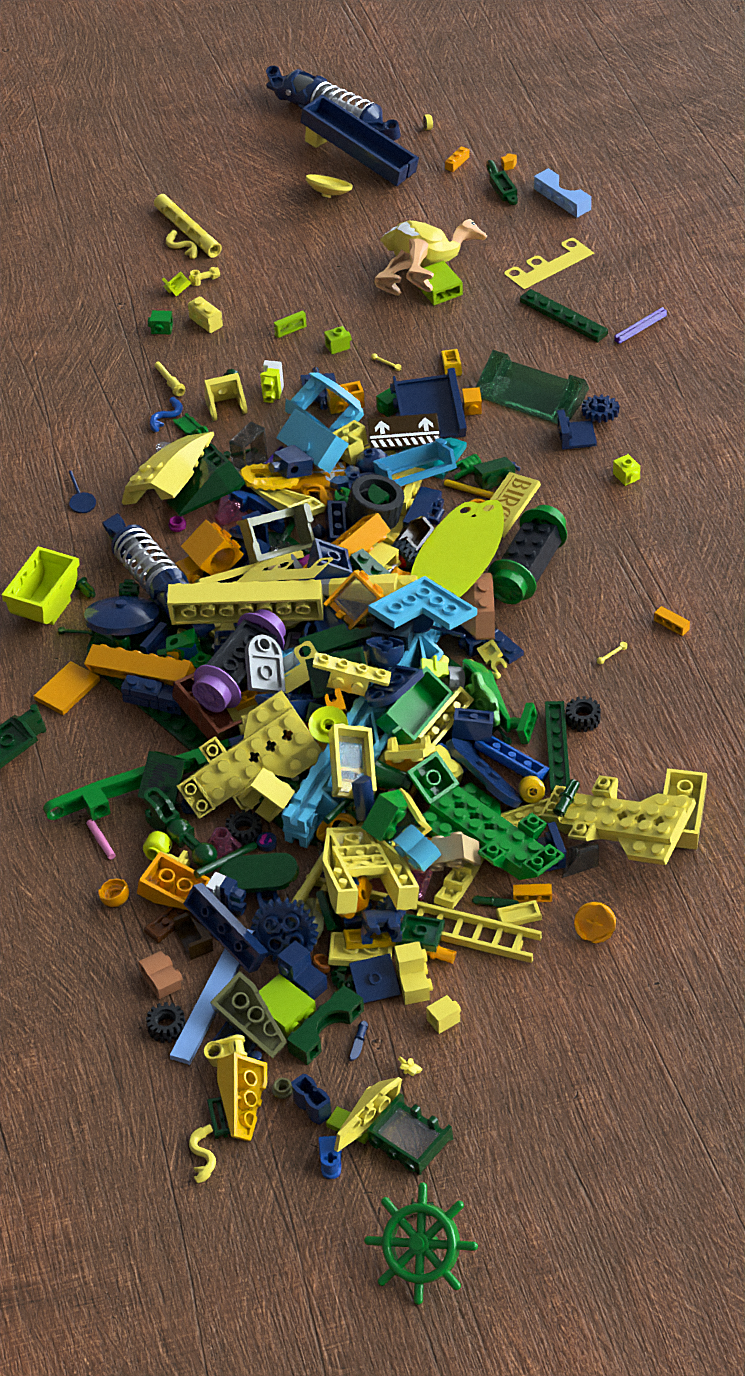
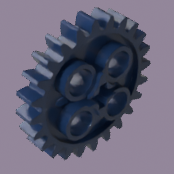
M280 897L277 898L275 903L270 899L268 905L263 903L261 909L256 911L255 914L257 916L253 917L252 922L254 923L250 929L254 930L252 935L268 951L266 958L271 954L273 955V961H275L277 955L295 941L293 936L298 937L301 940L298 943L312 952L313 945L317 942L315 938L319 934V932L315 931L318 924L312 923L316 917H309L308 914L311 910L304 911V904L297 906L296 899L293 903H289L288 897H286L284 902L281 901ZM288 917H293L296 922L290 921ZM269 919L274 920L276 925L271 924ZM273 939L279 940L281 944L275 943Z

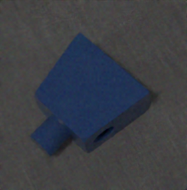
M291 445L276 451L273 454V462L269 463L268 468L271 473L278 472L287 479L309 476L313 472L314 459L297 446Z

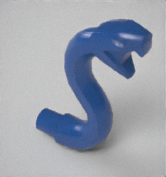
M171 397L169 400L175 410L160 411L151 416L150 428L153 432H158L159 427L164 426V423L158 421V419L173 418L181 414L183 405L175 397Z

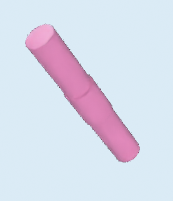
M88 820L87 825L108 859L115 858L114 851L95 821Z

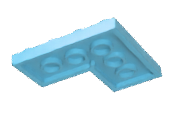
M426 576L368 605V612L394 629L422 613L448 630L477 616V608Z

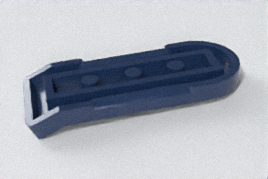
M455 738L446 742L450 755L483 783L490 793L511 807L518 808L523 802L520 794L477 754L472 743Z

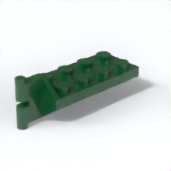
M32 704L30 709L23 715H13L0 725V769L38 741L37 735L39 733L46 732V726L36 704Z

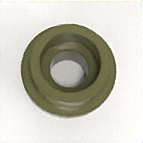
M287 1078L277 1079L272 1086L273 1095L279 1099L290 1097L293 1094L291 1081Z

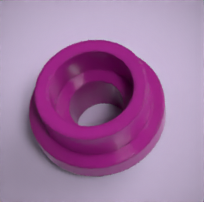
M173 516L168 523L169 529L174 532L183 531L186 528V521L182 516Z

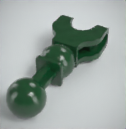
M157 787L149 788L144 792V803L148 807L145 811V819L153 829L167 834L171 841L178 843L179 848L186 845L192 851V860L198 867H203L217 860L216 848L208 842L200 843L195 838L194 827L190 826L189 822L184 818H180L179 812L174 808L165 793ZM151 795H155L159 798V800L157 802H154L149 797Z

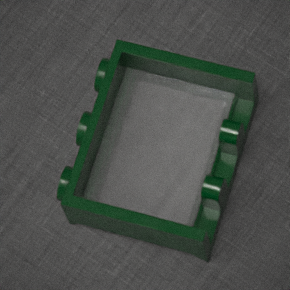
M399 1093L367 1128L368 1142L376 1149L380 1148L386 1152L390 1159L398 1160L408 1171H414L419 1175L422 1174L421 1172L449 1141L453 1140L451 1125L448 1124L443 1130L439 1127L438 1119L432 1115L429 1119L423 1117L421 1108L417 1104H414L411 1108L405 1105L402 1093Z

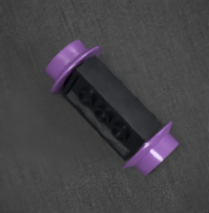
M259 609L254 613L243 614L238 620V627L209 662L195 670V684L192 687V693L201 706L212 712H221L225 708H234L240 703L241 692L247 686L245 647L247 643L255 636L267 635L279 644L281 650L284 649L283 637L286 634V629L277 615L264 609ZM260 641V646L266 649V645Z

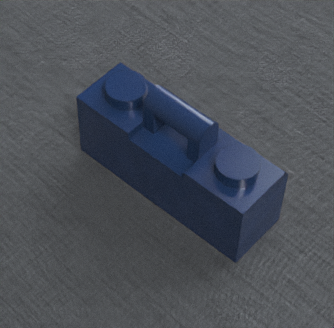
M421 486L403 520V529L411 520L420 516H425L431 525H438L445 512L443 509L444 499H442V491Z

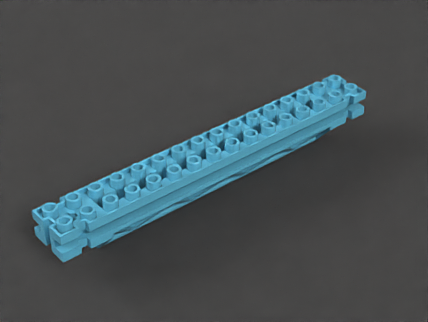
M434 621V626L442 628V625ZM430 629L424 633H414L409 651L404 650L403 658L397 665L417 668L421 658L430 659L434 655L437 656V661H439L444 652L436 644L442 636V632ZM371 682V685L368 686L367 690H368L374 683ZM359 696V698L354 700L350 712L348 711L345 715L348 719V726L372 728L375 763L388 743V739L392 736L391 733H384L379 741L378 734L383 730L375 723L389 705L379 708L370 707L365 697ZM339 742L341 767L353 769L362 767L361 744ZM327 744L324 752L319 754L315 766L313 765L310 768L309 775L306 779L302 780L300 789L297 793L293 794L291 804L284 808L281 816L284 824L285 841L293 843L295 838L299 839V845L304 848L309 846L314 838V832L317 831L323 818L344 799L332 797L329 744ZM341 771V779L354 780V772ZM361 773L360 775H357L356 779H358L360 776H362L363 773Z

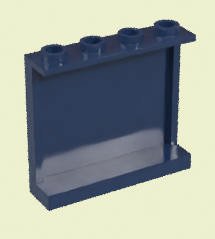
M449 368L445 375L396 381V377L393 376V383H390V391L395 396L393 398L394 409L397 408L398 413H396V416L437 413L440 438L466 436L467 426L455 368Z

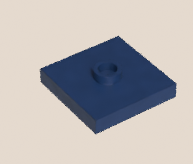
M390 953L349 963L356 994L363 998L364 1004L400 995Z

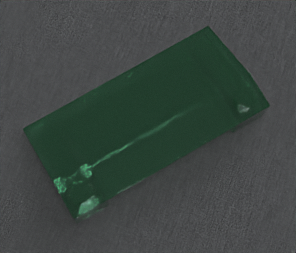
M492 350L475 387H480L481 399L555 424H557V410H564L565 416L569 417L570 421L583 403L589 390L585 379L569 375L568 379L549 374L513 362L508 354Z

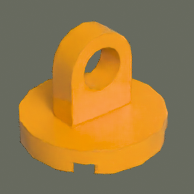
M590 902L578 909L574 919V927L582 939L592 941L591 943H600L612 936L616 927V918L608 906L598 902Z

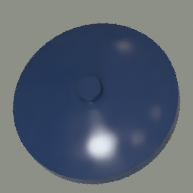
M115 596L91 604L85 610L84 618L86 626L94 632L121 636L140 633L152 628L158 623L160 613L158 605L149 599L137 596Z

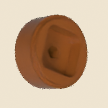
M316 954L311 960V965L323 974L328 973L332 965H328L329 957L324 954Z

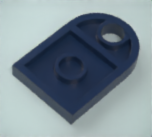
M400 665L392 667L389 670L391 672L389 686L374 683L366 691L365 699L368 705L379 708L397 701L424 676L422 669Z

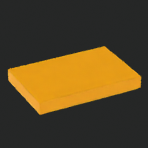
M70 661L34 695V700L64 716L100 681V676Z

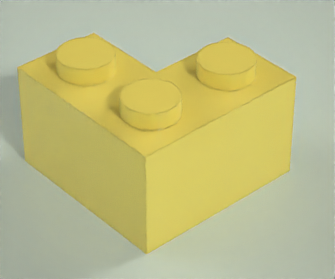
M355 420L332 432L349 443L340 459L350 465L356 463L358 455L364 451V446L368 444L365 426Z
M419 941L394 946L396 974L405 1005L430 1000V991H433L431 979L426 977V974H428L426 950L421 949Z

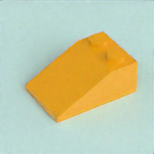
M159 852L139 879L137 894L153 903L188 910L183 903L193 885L203 883L206 886L210 878L205 875L196 878L194 876L195 870Z

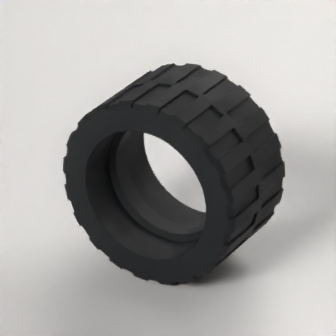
M369 474L358 477L352 483L346 506L347 517L355 524L364 516L378 513L391 530L399 522L405 497L404 491L394 480L382 475ZM372 484H375L389 494V504L378 505L368 502V490Z

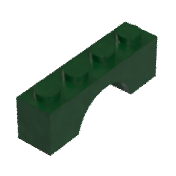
M346 986L335 991L325 1004H321L310 1018L304 1020L301 1027L289 1035L287 1039L288 1052L306 1065H309L322 1052L321 1039L319 1037L321 1031L334 1023L351 1024L364 1012L363 998Z

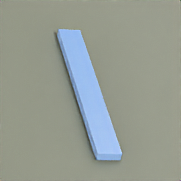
M224 949L170 1053V1059L188 1065L191 1064L217 1013L213 1010L210 1002L237 974L241 966L226 949Z

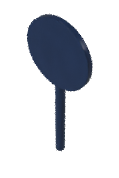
M70 470L69 475L77 492L70 499V508L77 513L90 512L96 506V499L90 493H80L74 475Z
M423 613L409 620L414 621V633H424L434 629L465 638V634L434 626V620Z

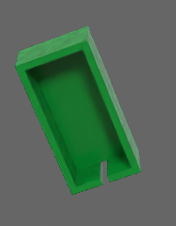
M427 666L422 669L424 676L397 701L390 704L375 721L386 734L391 733V737H396L398 745L414 742L454 694Z

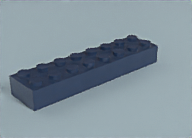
M203 883L193 885L183 903L184 906L248 973L258 971L268 953L266 948Z

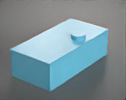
M294 409L276 437L287 446L295 445L314 459L316 466L329 474L349 445V443L297 409Z

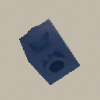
M464 628L459 630V633L465 634V638L459 637L457 640L459 647L464 649L469 657L478 655L477 648L485 644L486 640H475Z
M165 684L158 696L159 710L181 715L183 709L172 697L173 686Z

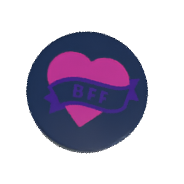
M263 832L256 839L258 849L261 851L269 852L277 846L276 836L271 832Z

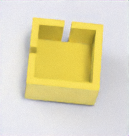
M262 768L249 781L238 799L253 809L260 797L263 796L264 799L255 812L270 823L285 808L295 791L291 789L289 784L275 777L273 772Z

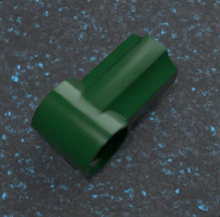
M95 633L96 640L114 648L121 647L131 651L129 635L114 636Z

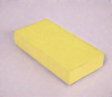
M536 900L496 909L498 920L501 922L521 925L542 920Z

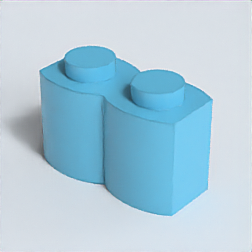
M412 824L393 840L396 845L394 848L401 857H408L409 864L415 870L419 868L424 872L441 856L439 849Z

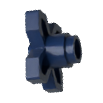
M350 465L344 470L345 476H335L330 480V488L341 490V487L351 489L352 483L358 477L378 474L373 472L360 474L358 467Z

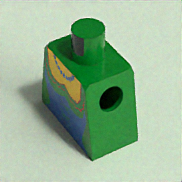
M190 629L167 637L166 648L157 650V655L164 658L169 656L175 660L182 661L183 659L190 660L199 651L203 652L195 629Z

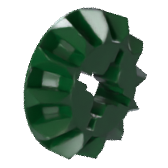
M335 966L334 971L331 972V981L336 988L340 989L346 986L350 990H355L352 975H349L347 980L345 979V975L350 971L349 966Z

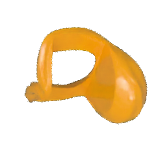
M308 483L301 486V494L309 496L311 493H320V502L326 506L327 500L333 501L330 491L326 490L322 485ZM305 488H318V489H320V490L312 489V490H308V491L305 492Z
M340 813L330 824L322 821L317 828L316 836L320 841L325 842L327 828H332L335 821L341 820L356 826V819L349 814Z

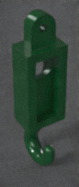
M488 160L486 168L490 175L489 183L502 202L507 201L510 205H516L518 203L517 188L505 171L498 172L495 162Z

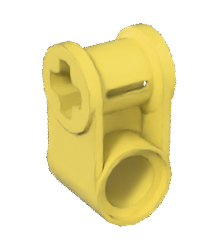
M232 1035L228 1038L207 1043L204 1047V1054L210 1064L217 1067V1060L232 1053L247 1056L243 1046L245 1042L244 1036ZM215 1052H219L217 1056L212 1057Z

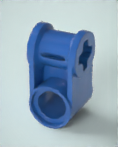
M337 1136L319 1137L321 1172L327 1179H335L341 1174L342 1149L338 1152L334 1150Z

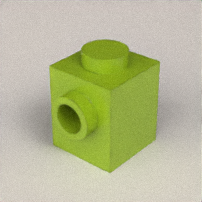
M343 326L324 332L325 345L331 354L350 349L352 338L349 331H346Z

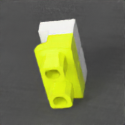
M265 360L263 364L264 372L260 374L264 402L274 403L275 399H280L284 387L282 362Z

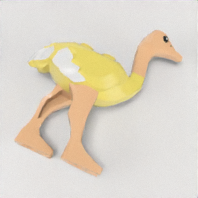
M471 219L463 221L456 228L451 242L448 241L441 229L429 224L411 220L399 223L380 239L388 251H393L396 257L391 259L386 269L375 277V285L386 292L400 295L401 291L395 283H400L402 278L395 273L400 270L409 269L406 279L424 291L431 292L433 287L428 279H432L434 274L424 269V267L443 260L444 262L450 261L458 255L463 241L485 240L487 235Z

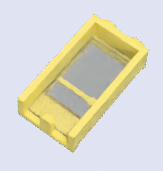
M342 723L333 724L328 732L332 797L354 799L351 783L362 775L371 777L373 793L375 794L377 788L372 728L348 726Z

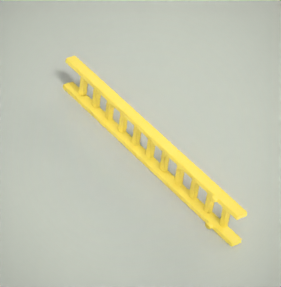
M319 877L314 886L322 887L321 890L327 892L326 879ZM372 890L370 899L384 902L383 898H386L389 894ZM418 901L417 909H412L418 911L417 916L429 913L437 915V919L443 920L445 917L457 920L453 932H443L440 941L529 963L533 961V953L520 951L523 945L522 938L527 937L539 941L542 938V931ZM360 911L356 912L355 916H360ZM464 922L477 925L472 938L459 935ZM483 927L497 930L492 943L478 940ZM503 932L517 935L512 948L498 945Z

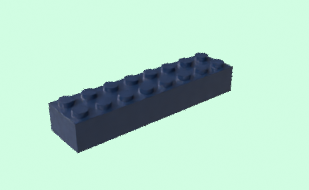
M323 94L302 108L300 123L395 186L400 185L406 178H409L416 172L419 157Z

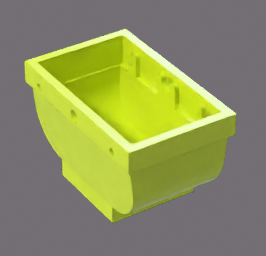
M38 546L2 593V599L6 602L9 612L43 624L54 625L71 601L70 595L74 590L77 581V568L80 565L79 558Z

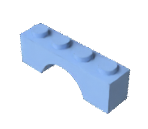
M549 168L534 176V189L575 217H579L591 210V196L581 189L569 191L560 188L559 175Z

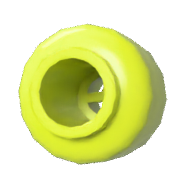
M154 831L146 839L143 851L146 857L153 861L160 851L169 853L172 848V841L167 834Z

